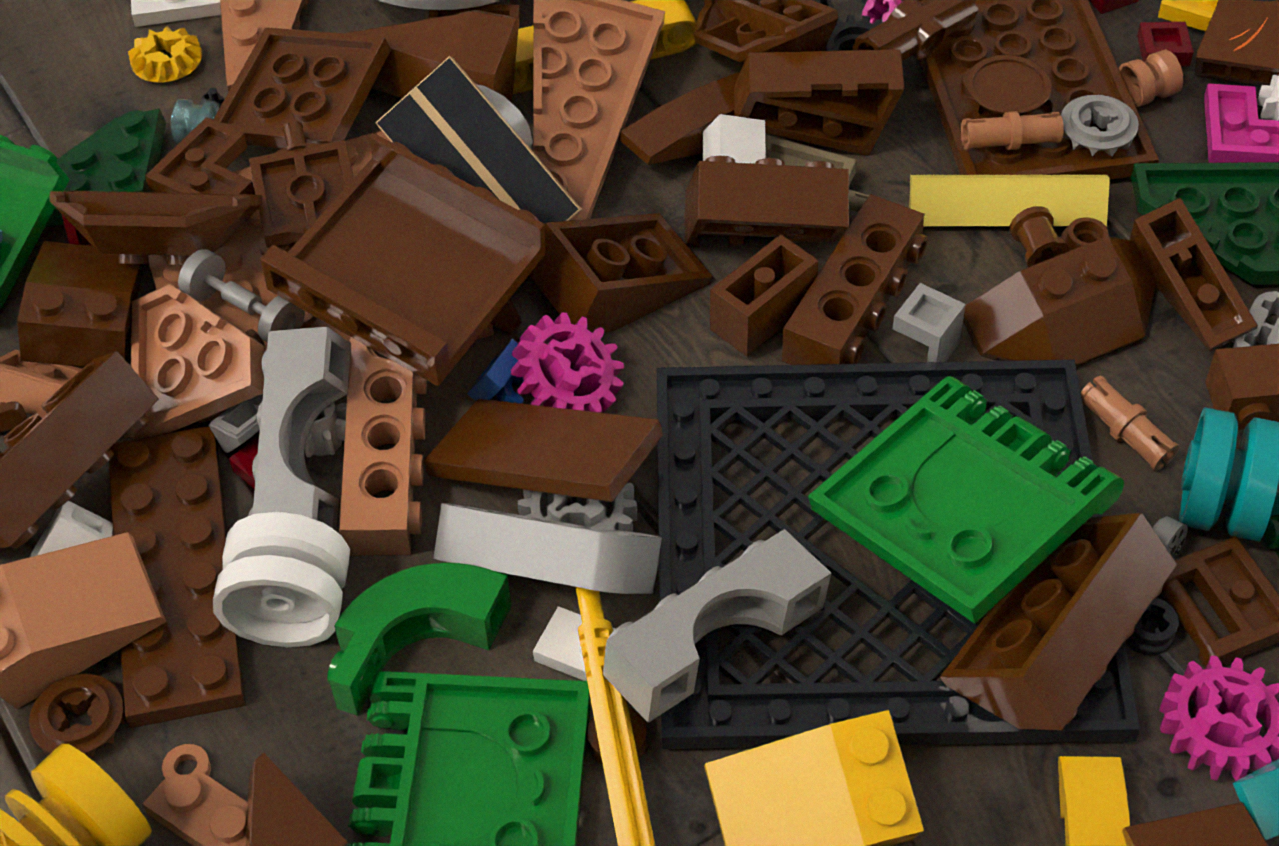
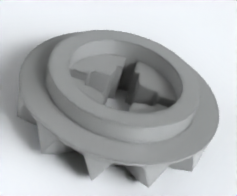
M1087 95L1076 98L1069 102L1061 113L1064 126L1063 138L1072 140L1073 150L1085 147L1090 150L1092 156L1097 151L1102 150L1108 155L1113 156L1118 148L1129 149L1133 138L1137 136L1139 124L1134 111L1124 102L1109 96ZM1091 120L1094 124H1097L1099 128H1107L1106 131H1099L1097 127H1090Z

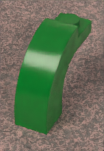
M433 563L399 571L385 577L363 591L343 611L334 625L341 651H338L331 661L327 680L331 686L337 709L358 716L371 692L374 675L382 672L386 663L394 654L416 641L428 638H450L489 651L512 606L508 576L475 565Z

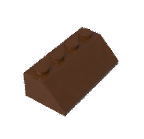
M1142 513L1090 517L991 608L940 678L947 687L1018 729L1062 730L1075 717L1078 706L1094 683L1105 674L1106 666L1119 647L1132 635L1135 630V624L1151 601L1160 595L1163 584L1177 566V563Z

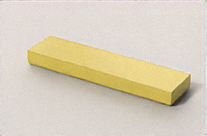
M910 175L909 208L925 214L923 226H1010L1012 219L1018 213L1034 206H1043L1049 209L1054 217L1053 226H1069L1074 220L1083 217L1097 219L1107 226L1110 177L1107 175Z

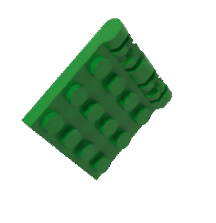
M948 376L808 495L811 509L975 624L1093 514H1103L1120 497L1124 488V480L1104 467L1098 468L1093 461L1085 456L1075 460L1073 465L1071 464L1056 478L1057 473L1061 472L1066 467V463L1069 462L1071 450L1067 448V445L1058 440L1056 442L1052 441V437L1048 433L1019 416L1013 417L1007 409L1000 405L998 407L995 406L994 409H990L989 413L983 415L986 411V402L988 400L983 398V395L973 390L972 392L968 385L952 376Z
M391 671L379 672L374 675L370 694V701L372 703L371 707L368 708L366 720L373 726L379 727V729L405 730L408 728V733H384L383 735L371 733V735H366L361 748V753L366 757L362 758L358 763L352 803L358 809H353L352 814H350L348 827L361 835L382 837L391 835L390 843L352 842V844L347 843V846H577L591 705L587 681Z

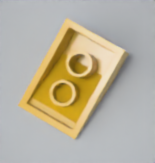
M889 710L832 723L708 762L704 765L725 846H892L911 841L924 832Z

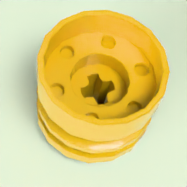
M64 743L58 746L31 772V777L43 799L37 802L27 794L12 789L5 795V801L18 821L0 809V846H141L152 833L147 819L124 790L83 752L70 744Z

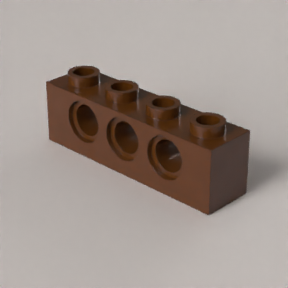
M872 194L868 196L783 328V362L790 365L858 364L865 348V337L870 330L878 331L886 314L887 301L891 296L897 298L900 295L907 279L909 265L911 263L918 264L924 255L928 242V237L922 235L924 213Z

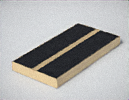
M451 56L444 60L375 122L391 142L403 144L412 154L433 165L440 164L446 167L454 176L474 187L486 188L497 199L517 210L529 211L544 224L547 222L570 221L582 211L581 207Z

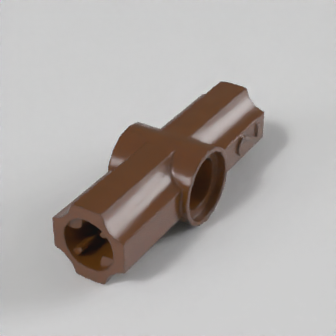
M905 0L894 9L887 21L858 36L852 48L853 50H901L902 61L912 55L916 59L921 60L933 53L947 35L972 22L979 9L975 0H923L921 2L918 0Z

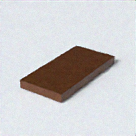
M477 399L423 462L428 476L613 502L661 439L663 432L659 419Z

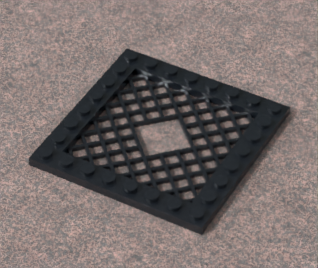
M1075 359L657 368V419L660 421L663 436L658 441L659 537H662L659 553L660 601L670 594L676 593L679 595L694 586L710 569L716 566L723 568L741 550L745 551L753 543L752 540L768 526L777 533L785 529L822 563L834 577L848 587L831 603L825 599L824 606L820 610L822 612L804 628L798 624L790 629L789 632L794 637L777 653L756 637L764 629L759 626L750 625L747 629L741 624L724 626L737 638L719 654L718 628L704 635L695 644L699 655V664L694 693L661 714L662 749L759 747L832 723L886 710L890 712L899 745L1136 741L1140 726L1125 641L1106 666L1105 674L1094 683L1078 706L1075 717L1062 730L1018 729L947 687L943 681H936L982 620L977 625L913 580L887 602L808 541L828 521L811 509L809 498L805 494L819 481L824 482L833 475L830 472L844 459L850 460L858 453L856 449L869 437L876 438L883 432L881 427L892 417H900L948 376L958 379L968 385L972 392L975 390L988 400L986 402V411L983 415L989 413L990 409H994L995 406L998 407L1000 405L1007 409L1013 417L1019 416L1048 433L1052 437V441L1056 442L1058 440L1067 445V448L1071 450L1069 462L1066 463V467L1061 472L1057 473L1056 478L1071 464L1073 465L1075 460H1079L1080 457L1083 458L1085 456L1092 461ZM875 417L872 421H869V420L867 419V418ZM822 418V419L819 420L818 422H816L815 420H813V419ZM839 418H846L861 429L847 443L827 430ZM786 419H793L808 430L793 444L773 431ZM733 420H740L754 430L739 445L720 432ZM817 437L836 451L821 465L802 452ZM763 439H766L782 451L767 466L748 453ZM711 440L728 452L713 467ZM738 460L757 474L741 489L722 475ZM791 460H794L811 473L795 488L776 474ZM765 482H768L785 495L769 511L750 497ZM713 483L730 496L715 511L713 510ZM794 503L814 517L798 533L779 519ZM740 504L759 518L743 534L724 520ZM1093 514L1091 517H1100L1102 514ZM714 528L732 541L716 557ZM857 594L878 610L862 627L840 611ZM913 594H916L935 609L920 625H917L898 610ZM944 617L967 633L951 650L929 634ZM887 618L910 634L893 651L871 635ZM830 619L852 635L835 652L813 636ZM918 642L941 658L925 676L902 659ZM861 643L883 659L866 677L844 660ZM803 644L825 660L809 677H805L786 661ZM746 645L767 661L749 679L728 662ZM892 667L910 680L878 682ZM834 668L851 681L819 683ZM776 669L793 682L761 684ZM719 671L735 684H719Z

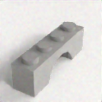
M329 327L268 331L267 350L262 357V371L264 375L263 399L257 410V421L260 428L258 454L255 456L252 465L255 480L254 502L248 516L268 512L299 514L323 522L337 532L339 499L315 485L308 474L304 457L306 438L316 417L332 402L348 394L351 343Z
M785 529L766 541L762 539L757 540L743 552L742 556L723 568L716 566L710 569L697 584L681 594L674 593L668 595L659 602L652 612L634 623L625 622L617 627L606 640L603 676L649 723L694 693L699 664V655L695 644L704 635L719 627L733 624L759 626L783 635L823 608L831 572Z

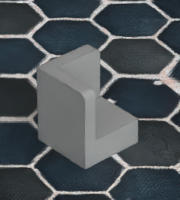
M919 283L894 315L893 330L929 346L927 362H946L960 344L966 304Z

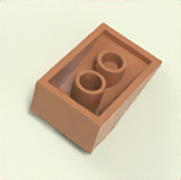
M128 532L0 565V697L16 709L38 698L54 682L84 671L167 622L134 538Z

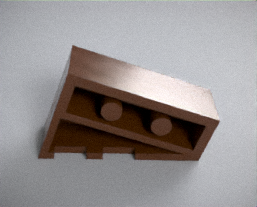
M901 50L748 53L734 85V116L765 120V133L869 156L904 91Z
M711 156L706 158L705 161L698 162L685 191V244L688 248L700 247V238L729 237L730 246L745 245V236L776 238L780 234L793 243L835 242L840 240L849 227V169L834 168L832 163L826 161H813L806 163L804 166L785 165L784 161L774 158L760 159L753 164L735 163V159L729 156Z

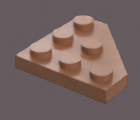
M171 284L132 301L131 367L159 400L146 412L149 417L148 422L130 437L140 439L168 434L263 394L264 375L262 371V357L264 345Z

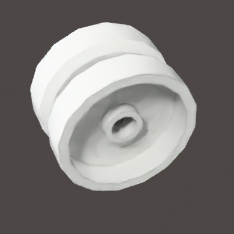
M258 513L237 521L227 533L222 556L223 570L218 575L213 597V613L221 624L238 636L263 645L288 648L310 646L327 640L335 632L334 625L340 617L343 594L341 589L345 586L349 566L350 548L342 535L323 522L292 513Z

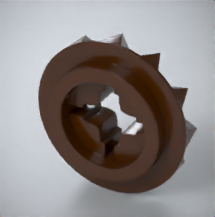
M93 674L71 675L54 682L38 696L30 712V732L35 742L46 755H50L58 746L64 743L70 744L86 756L93 758L95 749L104 743L114 744V733L120 725L125 724L123 714L124 701L114 684L101 676ZM63 710L70 714L74 712L78 715H82L87 711L92 724L90 726H83L76 723L71 726Z

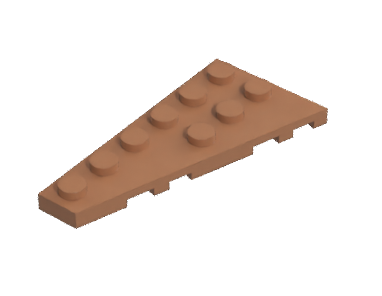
M534 0L533 152L581 207L582 211L572 220L591 218L619 144L620 132L625 128L663 28L665 11L625 0Z

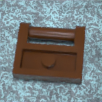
M1236 536L1175 560L1177 566L1163 584L1162 592L1158 597H1163L1178 614L1179 622L1200 650L1198 659L1205 669L1210 656L1217 655L1222 666L1228 667L1236 657L1242 658L1279 642V594ZM1193 580L1230 635L1222 638L1218 637L1182 584Z

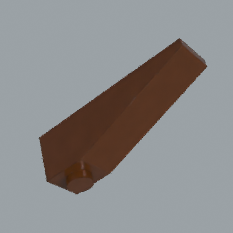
M473 10L444 17H433L398 25L392 24L344 33L382 36L386 38L391 51L371 89L403 98L444 60L451 56L475 84L492 89L512 103L519 27L518 17Z

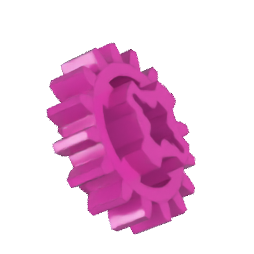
M562 312L554 322L548 315H545L535 326L531 324L520 337L521 341L512 351V356L518 362L511 369V375L523 377L524 379L517 392L519 395L531 393L535 398L531 405L599 413L605 412L616 401L614 395L624 384L623 381L616 377L624 368V363L611 359V355L618 348L616 343L604 345L600 339L603 337L605 330L600 327L593 333L587 330V318L583 316L574 325L571 324L567 313Z
M1217 655L1210 656L1205 670L1195 661L1189 662L1184 676L1176 673L1172 676L1159 711L1164 713L1160 725L1161 733L1175 734L1169 750L1172 754L1187 751L1191 755L1187 768L1192 771L1202 763L1210 766V777L1215 781L1219 779L1223 770H1230L1233 778L1237 781L1247 775L1249 768L1254 772L1279 759V683L1266 686L1262 682L1265 669L1259 667L1251 674L1243 671L1242 659L1237 657L1232 662L1230 668L1223 667ZM1191 700L1195 703L1192 712L1196 715L1192 719L1188 711V703ZM1260 718L1263 719L1265 726V736L1263 738L1259 734L1262 728L1261 723L1258 721Z

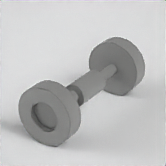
M201 249L194 252L183 264L178 277V287L180 290L197 301L208 299L218 290L221 292L222 299L246 313L253 315L257 312L261 315L258 324V334L267 343L268 331L301 329L305 317L303 309L280 296L275 297L265 306L262 304L260 296L233 281L223 282L225 262L222 257L210 250Z

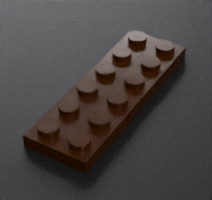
M207 426L114 443L110 447L114 455L109 460L113 535L128 532L134 538L167 621L121 648L125 718L130 728L246 706L239 636L224 627L213 613V597L218 575L223 570L222 556L228 533L219 448L213 432Z

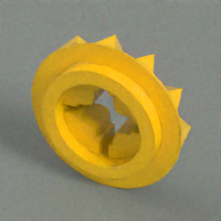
M168 26L163 31L157 33L149 30L147 38H136L134 48L128 51L133 72L141 79L157 83L171 82L189 75L198 67L202 59V49L197 36L189 35L185 28H180L173 32ZM166 50L169 53L171 52L172 58H169L167 54L164 55L160 51Z

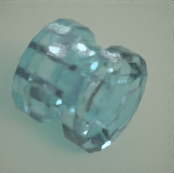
M179 98L173 107L171 117V131L174 142L178 145L206 117L214 119L221 107L219 102L205 101L202 105H195L191 99Z

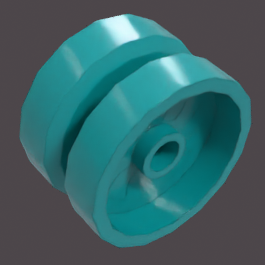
M1204 407L1197 424L1194 439L1190 442L1181 481L1182 495L1179 522L1187 525V527L1209 531L1219 519L1224 500L1226 499L1225 526L1229 535L1260 542L1270 519L1279 483V422L1254 417L1246 425L1237 449L1238 421L1235 414Z

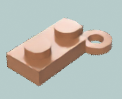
M183 744L168 752L162 764V772L165 779L142 803L147 815L192 846H245L248 802L209 777L211 763L202 747L195 744ZM185 760L197 762V767L192 773L183 775L176 773V769L181 762Z

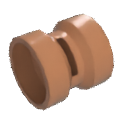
M1169 50L1152 53L1146 58V61L1136 59L1123 63L1119 67L1136 108L1151 103L1155 96L1167 98L1178 94L1182 90V68L1177 57Z

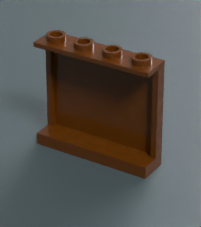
M373 133L369 138L372 159L288 252L272 245L260 258L267 290L439 386L545 256V224L540 222L529 211L517 210L497 199L486 188L474 187L454 176L446 167L440 164L433 165L412 154L403 144L390 142Z

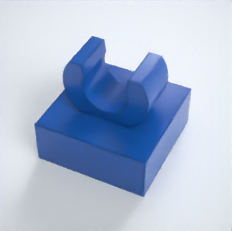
M512 339L490 361L467 392L475 401L477 399L490 400L494 395L497 396L498 401L522 403L524 401V398L517 394L512 387V383L521 386L524 382L523 377L511 375V369L518 362L512 356V351L518 345L516 341Z

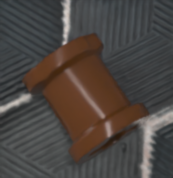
M1034 206L1023 210L1012 219L1010 224L1012 237L1016 241L1021 242L1027 252L1025 254V262L1028 267L1069 252L1067 242L1064 238L1058 237L1052 227L1054 217L1049 209L1043 206Z

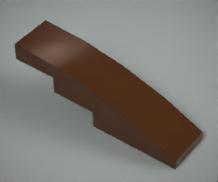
M740 72L700 86L658 107L621 130L619 140L647 165L703 153V131L720 114L734 116V85Z

